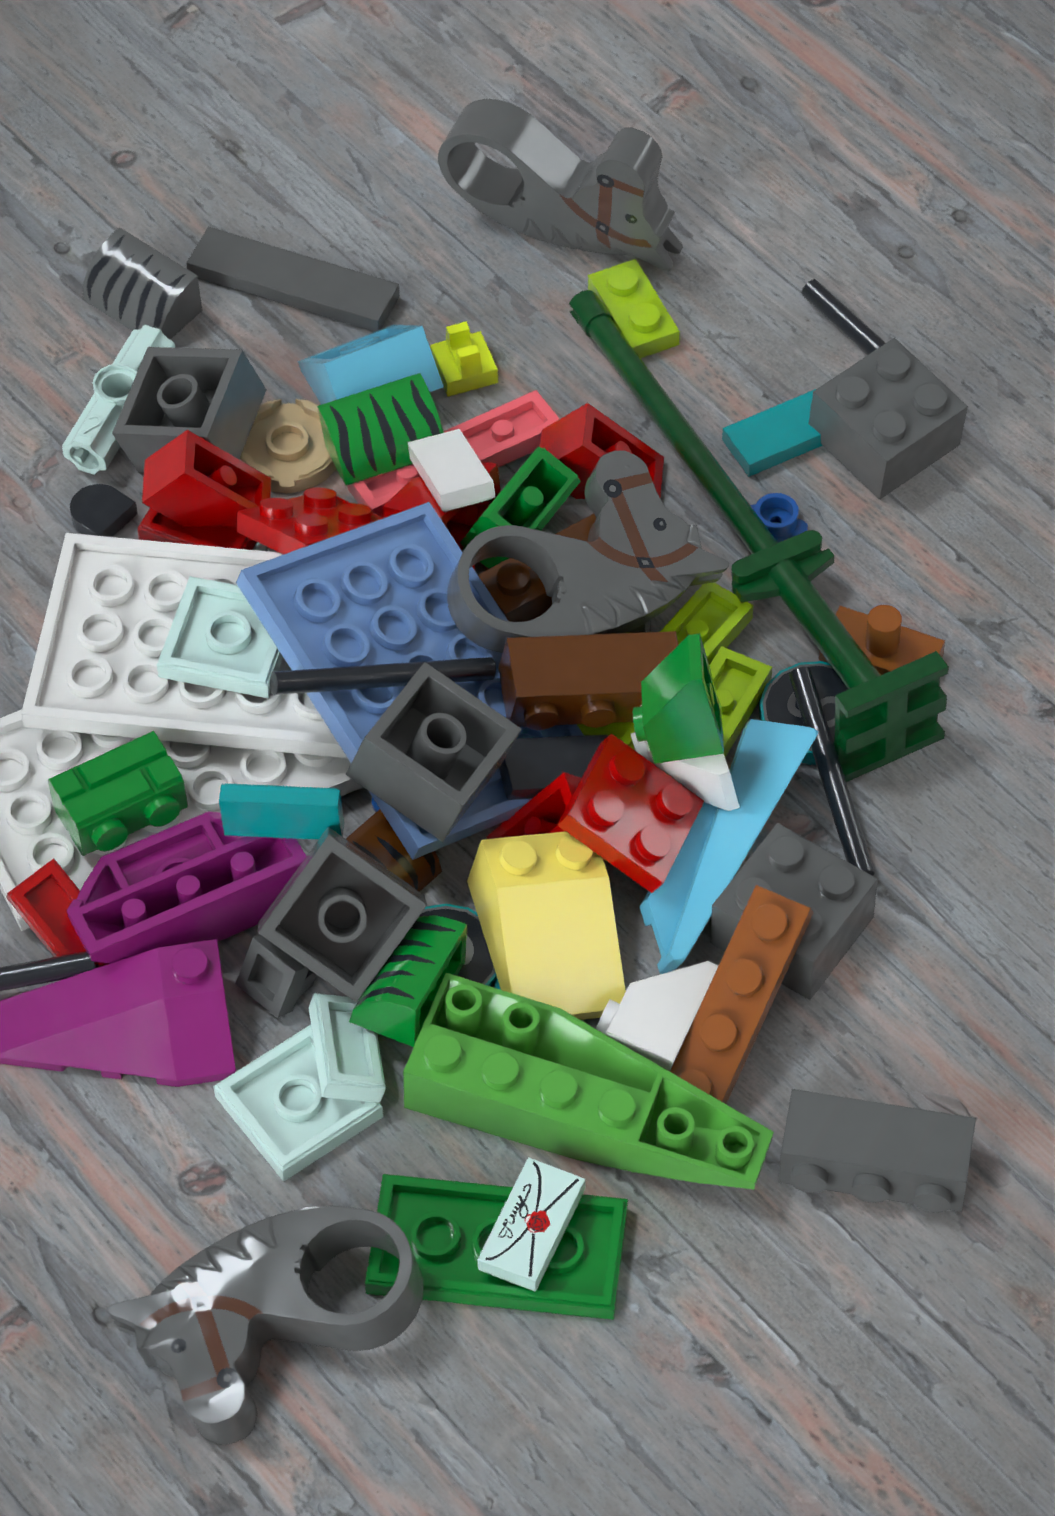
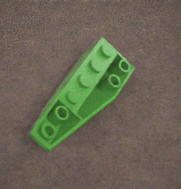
M449 973L444 975L403 1071L404 1108L571 1159L640 1174L754 1190L773 1139L774 1132L566 1011Z

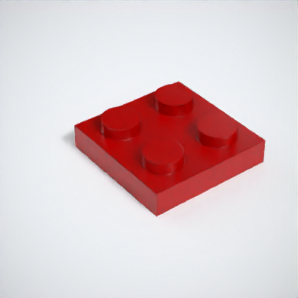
M315 487L306 489L303 496L290 499L267 498L260 502V506L237 511V532L284 555L383 519V517L372 513V509L367 505L351 503L338 497L336 491L332 489Z
M611 733L597 748L557 825L646 890L653 893L664 883L704 800Z

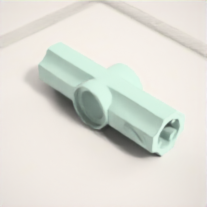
M144 325L139 330H133L114 362L100 369L95 374L93 379L94 394L62 445L64 457L75 464L78 470L93 475L100 470H106L120 448L112 432L147 347L175 348V343L169 340L160 329Z

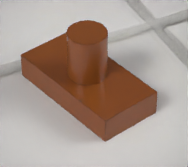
M840 605L836 612V616L880 675L935 651L943 657L945 640L901 626V613L893 606L878 605L872 608L869 614H865ZM819 650V660L829 663Z

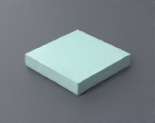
M189 576L158 660L157 671L160 678L269 698L271 694L270 675L274 671H279L283 656L238 585Z
M311 1025L213 1086L216 1099L283 1182L383 1118V1107L378 1102L321 1096Z

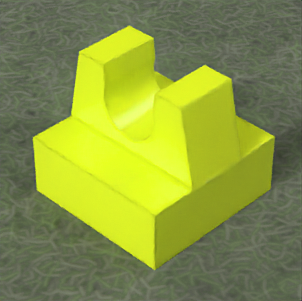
M467 321L447 326L445 341L430 345L447 397L498 383V369L481 331L470 334Z

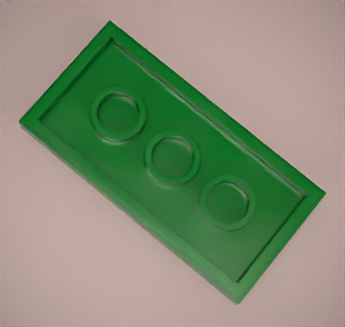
M383 1174L377 1212L394 1221L404 1232L422 1273L424 1286L422 1300L614 1320L628 1213V1199L583 1194L535 1292L478 1270V1258L513 1187ZM371 1247L365 1279L366 1294L382 1296L388 1294L399 1272L400 1260L386 1250Z

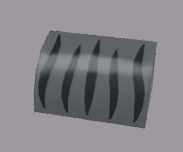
M120 227L99 247L89 264L83 282V300L132 331L139 330L144 325L160 329L170 340L202 312L198 276Z

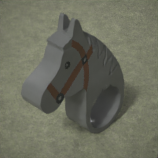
M480 99L471 102L462 110L439 149V168L452 189L481 213L499 224L526 236L554 245L609 255H633L665 271H670L674 265L667 251L680 254L683 249L682 243L668 227L675 211L668 208V204L658 188V175L662 161L661 148L650 135L632 127L619 130L606 152L598 156L593 162H586L572 152L536 118L520 107L501 100ZM475 143L484 144L498 150L508 157L518 169L508 168L491 160L480 151Z
M613 451L599 459L586 482L585 499L589 508L596 516V520L589 532L588 542L515 525L498 526L488 529L476 536L463 551L449 580L447 602L454 623L469 640L485 649L503 653L507 638L628 633L664 612L685 593L689 586L714 583L720 580L723 575L722 572L726 571L730 564L725 559L702 549L697 524L688 525L682 518L671 513L664 506L655 489L646 464L638 456L627 451ZM492 557H507L526 564L538 575L545 587L547 596L552 597V606L543 615L530 621L510 622L499 619L488 613L475 599L469 583V569L476 563Z
M334 1205L289 1211L265 1218L239 1229L185 1261L169 1274L150 1295L114 1303L106 1310L110 1317L115 1319L114 1324L120 1331L136 1337L137 1350L147 1367L158 1366L163 1373L177 1380L184 1407L200 1434L213 1443L226 1445L245 1439L254 1429L257 1420V1408L247 1387L258 1372L261 1351L267 1341L279 1339L349 1351H364L383 1346L401 1335L412 1323L422 1303L424 1286L422 1273L404 1232L394 1221L372 1210ZM358 1247L380 1248L390 1252L400 1260L398 1276L391 1290L381 1301L363 1311L335 1313L325 1310L313 1302L308 1292V1286L314 1272L321 1271L332 1258L349 1249Z

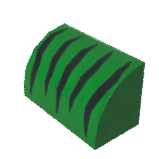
M421 373L317 406L325 447L345 486L413 464L409 456L408 442L444 433L434 401Z
M436 915L418 917L362 994L352 1011L349 1022L414 1047L445 973L457 976L466 962L467 924Z

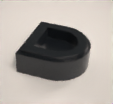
M93 484L82 488L73 496L70 502L73 526L78 533L84 535L113 537L138 514L134 500L116 488L105 484Z

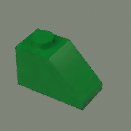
M700 633L688 635L641 681L642 706L633 707V723L637 741L648 742L654 764L724 754L722 708Z

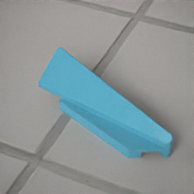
M751 719L746 724L729 770L740 808L727 811L704 802L664 883L653 893L648 891L640 905L645 926L652 925L661 953V959L657 964L659 973L664 974L676 970L687 958L712 915V904L734 878L818 735L819 731L816 729Z

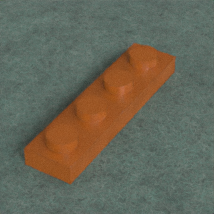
M758 885L755 886L670 1070L671 1073L719 1101L727 1103L814 914L811 908Z

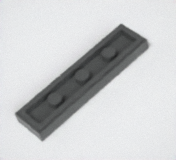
M209 226L186 262L187 269L196 274L199 279L373 332L381 330L400 297L398 283Z

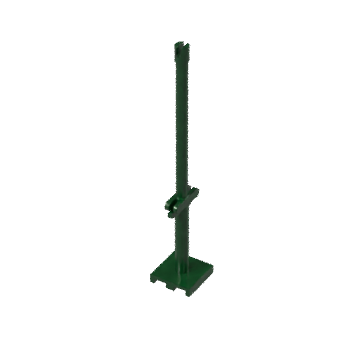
M584 290L576 294L569 302L573 309L569 311L585 334L595 341L752 553L732 564V593L737 596L741 603L780 596L849 689L835 696L834 745L846 782L944 739L945 731L937 722L938 714L946 710L947 695L940 687V677L948 674L949 666L940 654L935 651L880 675L811 582L834 563V554L829 548L821 551V534L817 531L809 530L778 543L614 324L612 315L592 290Z

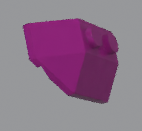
M206 812L100 857L84 882L77 899H73L68 907V918L91 961L111 964L159 947L217 939V942L258 925L263 915L306 858V854L297 839L224 835L221 812Z

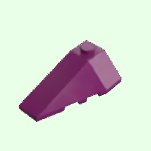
M217 939L155 948L1 1000L0 1064L60 1072L68 1067L101 1071L102 1077L121 1080L123 1074L156 1078V1082L159 1085L174 1087L224 1080L236 1072Z

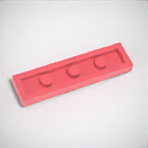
M534 390L445 430L444 433L460 429L481 463L490 462L498 464L499 468L534 452L537 447H540L542 429L559 420V417L538 391ZM411 464L347 486L358 504L369 506L372 509V513L383 517V505L411 479L421 476L415 466Z

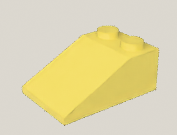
M567 832L481 840L467 883L500 989L558 1007L579 1020L601 1018L610 999L621 1003L626 990L609 875L603 858Z

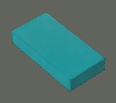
M814 390L722 428V441L748 477L823 446L820 443L821 434L808 424Z
M221 784L219 806L224 835L319 840L327 827L343 837L344 818L341 794L338 788Z

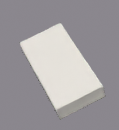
M460 429L408 442L410 460L442 512L495 498L494 482Z

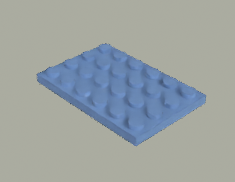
M430 502L241 570L236 584L291 670L492 657L496 665V675L493 680L455 683L506 718L498 669L503 653L491 651L473 643L458 629L451 617L447 602V589L450 577L463 552ZM473 567L469 569V583L477 602L491 615L508 621ZM405 686L307 693V695L352 763L364 737ZM577 724L555 725L545 730H532L528 727H520L522 730L516 739L584 735ZM498 769L442 842L370 792L412 860L507 821L531 800H507L500 770Z

